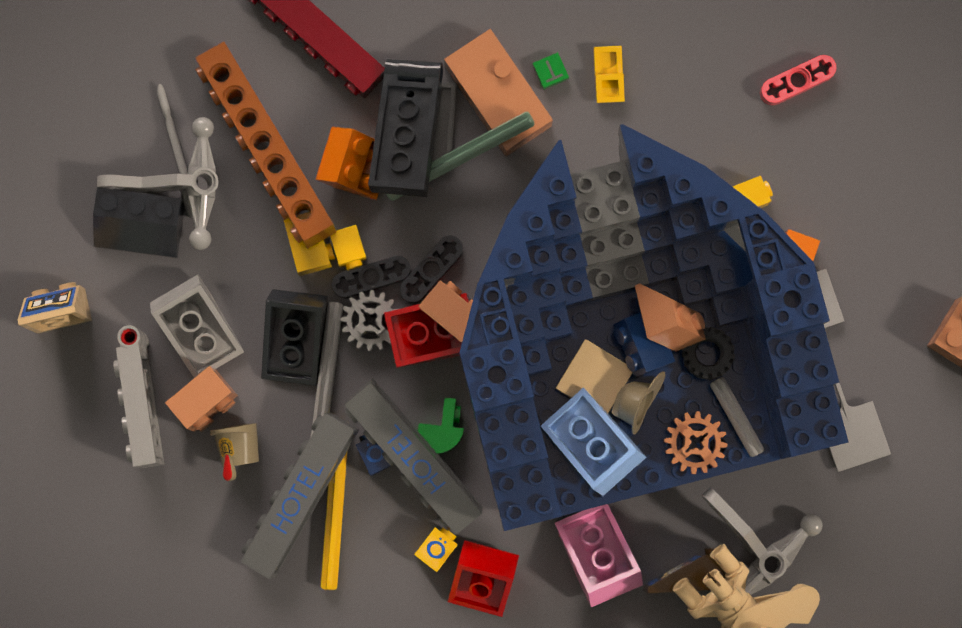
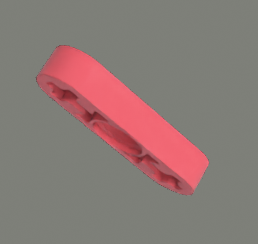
M828 55L815 57L768 79L760 89V97L768 105L780 104L830 80L836 72V63ZM820 62L823 66H829V69L826 71L827 75L819 72L811 77L810 72L815 71L819 67ZM795 73L802 74L806 80L803 87L793 86L790 80L791 75ZM781 79H784L786 88L779 91L777 98L773 95L768 96L769 86L776 89L783 85Z

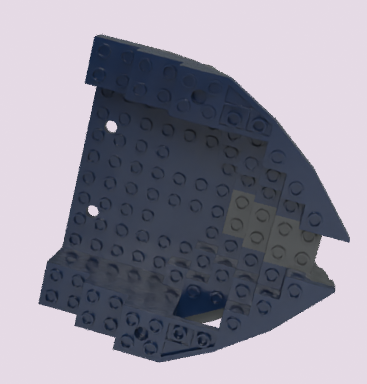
M621 124L618 130L620 162L570 174L562 140H558L507 215L476 287L459 353L503 531L849 442L833 386L840 382L824 328V324L829 322L830 319L814 262L764 210L705 165L624 124ZM640 283L699 312L704 319L706 328L714 327L722 330L731 338L735 348V358L730 369L718 378H725L763 445L764 451L754 457L749 456L710 387V384L718 378L706 380L697 378L684 366L682 349L676 352L671 350L675 362L634 378L632 373L626 383L634 381L652 383L660 372H665L664 382L648 408L638 432L632 434V426L612 414V408L608 413L646 458L603 496L591 488L543 430L541 425L571 399L555 388L585 339L626 363L623 348L615 338L613 324L641 312L635 285ZM705 341L697 347L696 356L702 364L706 366L714 365L720 358V350L715 343ZM700 411L701 419L710 414L711 424L718 421L721 423L717 431L726 432V435L720 439L728 445L722 452L725 457L723 459L717 457L714 459L718 465L716 468L708 464L707 473H703L700 467H698L696 474H691L690 467L687 466L682 472L680 471V462L670 463L674 455L673 453L665 454V451L671 447L670 444L664 442V439L671 438L672 434L666 429L667 427L676 428L673 421L675 418L683 422L684 413L688 412L690 417L694 418L695 412ZM697 423L688 424L693 431H701L705 428L704 425ZM678 433L676 439L677 450L682 447L683 437L680 433ZM705 434L697 438L691 436L689 438L691 444L685 452L693 448L700 450L701 446L699 443ZM712 435L711 438H709V442H708V448H709V450H710V445H709V444H710L711 440L714 439L713 435ZM691 454L686 458L687 461L694 463L703 461L698 455Z

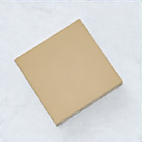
M585 339L555 389L572 398L584 387L600 406L609 413L615 403L617 394L625 386L632 372L628 369L626 363Z

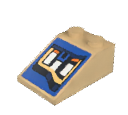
M75 282L60 285V290L49 292L48 289H40L31 292L32 296L26 297L23 300L17 319L18 325L35 333H42L92 321L85 288L80 285L76 286Z

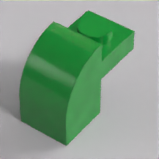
M453 398L444 399L441 426L421 423L418 426L419 433L437 454H444L454 449L464 433V428L453 427L454 422L459 423L461 406H457L456 399Z

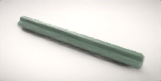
M526 111L432 161L429 182L535 125L533 117ZM386 194L391 201H394L399 197L403 196Z

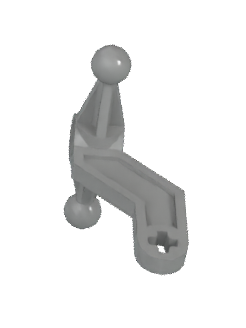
M199 117L195 119L192 125V131L197 137V142L188 167V174L146 177L97 176V187L140 193L186 190L195 229L190 234L189 241L193 248L204 250L211 243V235L206 230L219 181L208 140L213 134L214 125L210 119ZM197 177H202L206 180V190H202L197 186Z
M709 488L702 495L709 506L729 525L744 547L756 558L748 568L749 573L746 580L745 591L750 593V595L771 585L777 578L781 577L794 561L806 538L818 535L823 527L820 517L815 514H808L802 518L799 530L774 542L766 549L753 530L712 488ZM773 556L777 560L778 565L775 571L769 573L764 567V562L768 557Z

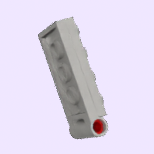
M126 325L117 334L120 347L116 348L117 360L113 362L115 376L116 378L120 377L122 387L118 389V400L120 406L124 405L126 417H122V428L124 434L129 436L130 445H126L127 460L133 463V467L138 468L165 465L147 348L149 338L146 333L138 328Z

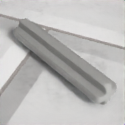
M721 377L713 381L710 387L749 456L754 457L762 453L764 447L725 378Z

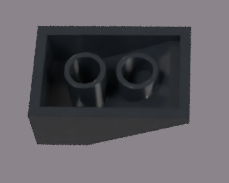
M272 289L265 305L261 379L317 385L328 296Z

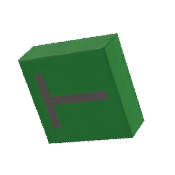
M558 52L532 64L543 90L569 79Z

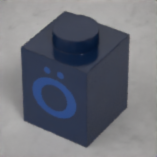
M365 435L359 437L361 442L356 444V447L371 476L391 467L382 455L384 451L377 443L373 445Z

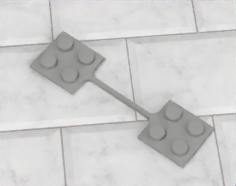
M827 269L817 271L830 319L829 322L824 324V328L844 322V318ZM840 383L834 384L841 402L840 412L849 441L845 444L829 447L837 472L891 455L873 401L851 407L846 403Z

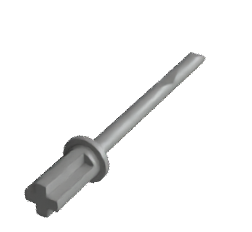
M159 84L157 95L163 115L166 118V127L180 174H188L174 121L170 116L171 112L162 84ZM180 190L187 216L193 219L187 191Z

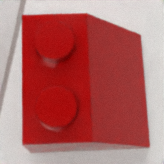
M464 540L448 602L502 617L514 579L519 555Z

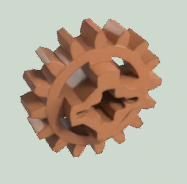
M700 411L695 412L694 418H691L687 412L684 413L683 422L678 418L673 420L676 425L675 429L667 427L666 430L672 435L671 438L664 439V442L670 444L671 447L665 451V454L673 453L674 457L670 463L680 462V471L683 472L688 466L690 467L691 474H696L698 467H700L703 473H707L708 464L716 468L718 465L714 459L716 457L722 459L725 457L720 452V448L727 447L728 444L721 442L720 438L724 437L726 432L717 431L721 423L718 421L711 424L710 414L701 419ZM697 423L704 425L705 428L701 431H693L688 424ZM678 433L683 437L682 447L677 450L676 446ZM705 434L699 443L701 446L700 450L693 448L685 452L691 444L689 439L691 436L697 438ZM713 435L714 449L711 453L708 448L709 438ZM691 454L698 455L703 461L694 463L687 461L686 458Z

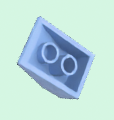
M584 387L541 425L543 430L591 488L603 496L646 458L630 437Z

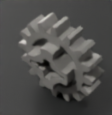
M374 290L370 291L369 297H365L363 292H359L360 299L358 301L352 297L350 298L351 308L343 307V310L348 315L347 317L340 318L341 322L347 323L342 332L351 333L347 340L349 343L357 340V349L359 350L364 344L367 345L368 352L372 351L373 345H377L380 350H383L382 343L384 341L391 345L388 330L383 327V318L385 317L384 312L392 311L391 307L395 302L393 299L385 302L386 295L383 292L379 298L375 297ZM377 303L380 306L374 309L366 308L364 304ZM356 312L359 315V324L355 326L356 328H353L352 320ZM362 312H365L370 317L378 316L376 322L380 330L372 325L364 326L367 321ZM371 333L376 334L379 338L365 339L362 336Z

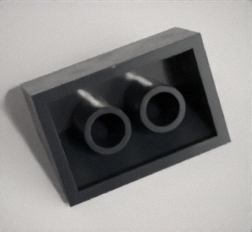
M97 187L93 211L94 247L178 258L185 211L184 201L181 198Z

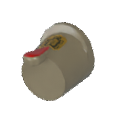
M257 423L210 430V435L215 437L222 467H224L223 478L226 481H232L236 478L234 466L259 462Z

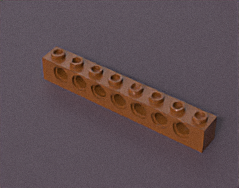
M222 42L195 57L199 65L195 69L203 84L209 82L212 90L208 91L216 106L222 104L226 112L222 116L229 128L235 126L239 135L235 136L241 149L243 151L248 149L251 153L252 158L249 159V162L256 174L263 173L266 181L262 182L267 193L270 197L276 195L280 204L276 205L284 220L289 218L294 227L290 228V231L296 242L300 243L303 241L308 249L335 234L336 229L226 43ZM223 74L229 75V77H228V79H227L226 81H224V82H218V81H217V78H218L220 75H223ZM234 97H242L240 103L230 104ZM249 119L256 120L255 124L251 127L243 126L244 122ZM261 142L270 143L265 150L256 149ZM274 165H283V169L280 172H270ZM287 188H297V191L294 195H283L284 191ZM301 211H311L307 219L301 220L297 218Z

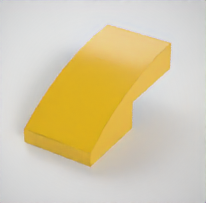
M622 46L593 47L596 102H625Z

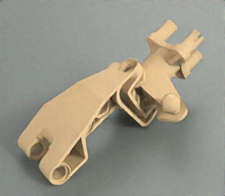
M725 544L719 545L710 554V557L726 573V578L724 579L718 569L710 571L709 574L715 579L716 583L707 575L703 578V583L711 590L710 593L706 596H701L687 578L678 581L672 589L687 605V611L694 619L718 617L719 622L722 624L721 628H785L790 623L809 624L820 601L817 590L805 584H797L790 591L752 597L750 593L745 591L749 569L743 562L737 561Z

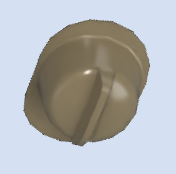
M664 371L660 372L652 383L634 381L622 387L617 394L612 414L631 425L632 434H636L640 429L648 408L658 394L665 379Z

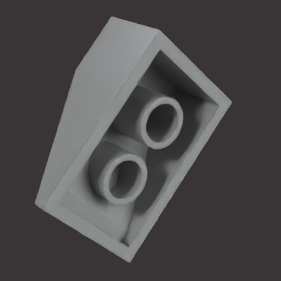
M198 274L150 302L151 314L194 378L208 366L216 369L244 353L223 313Z

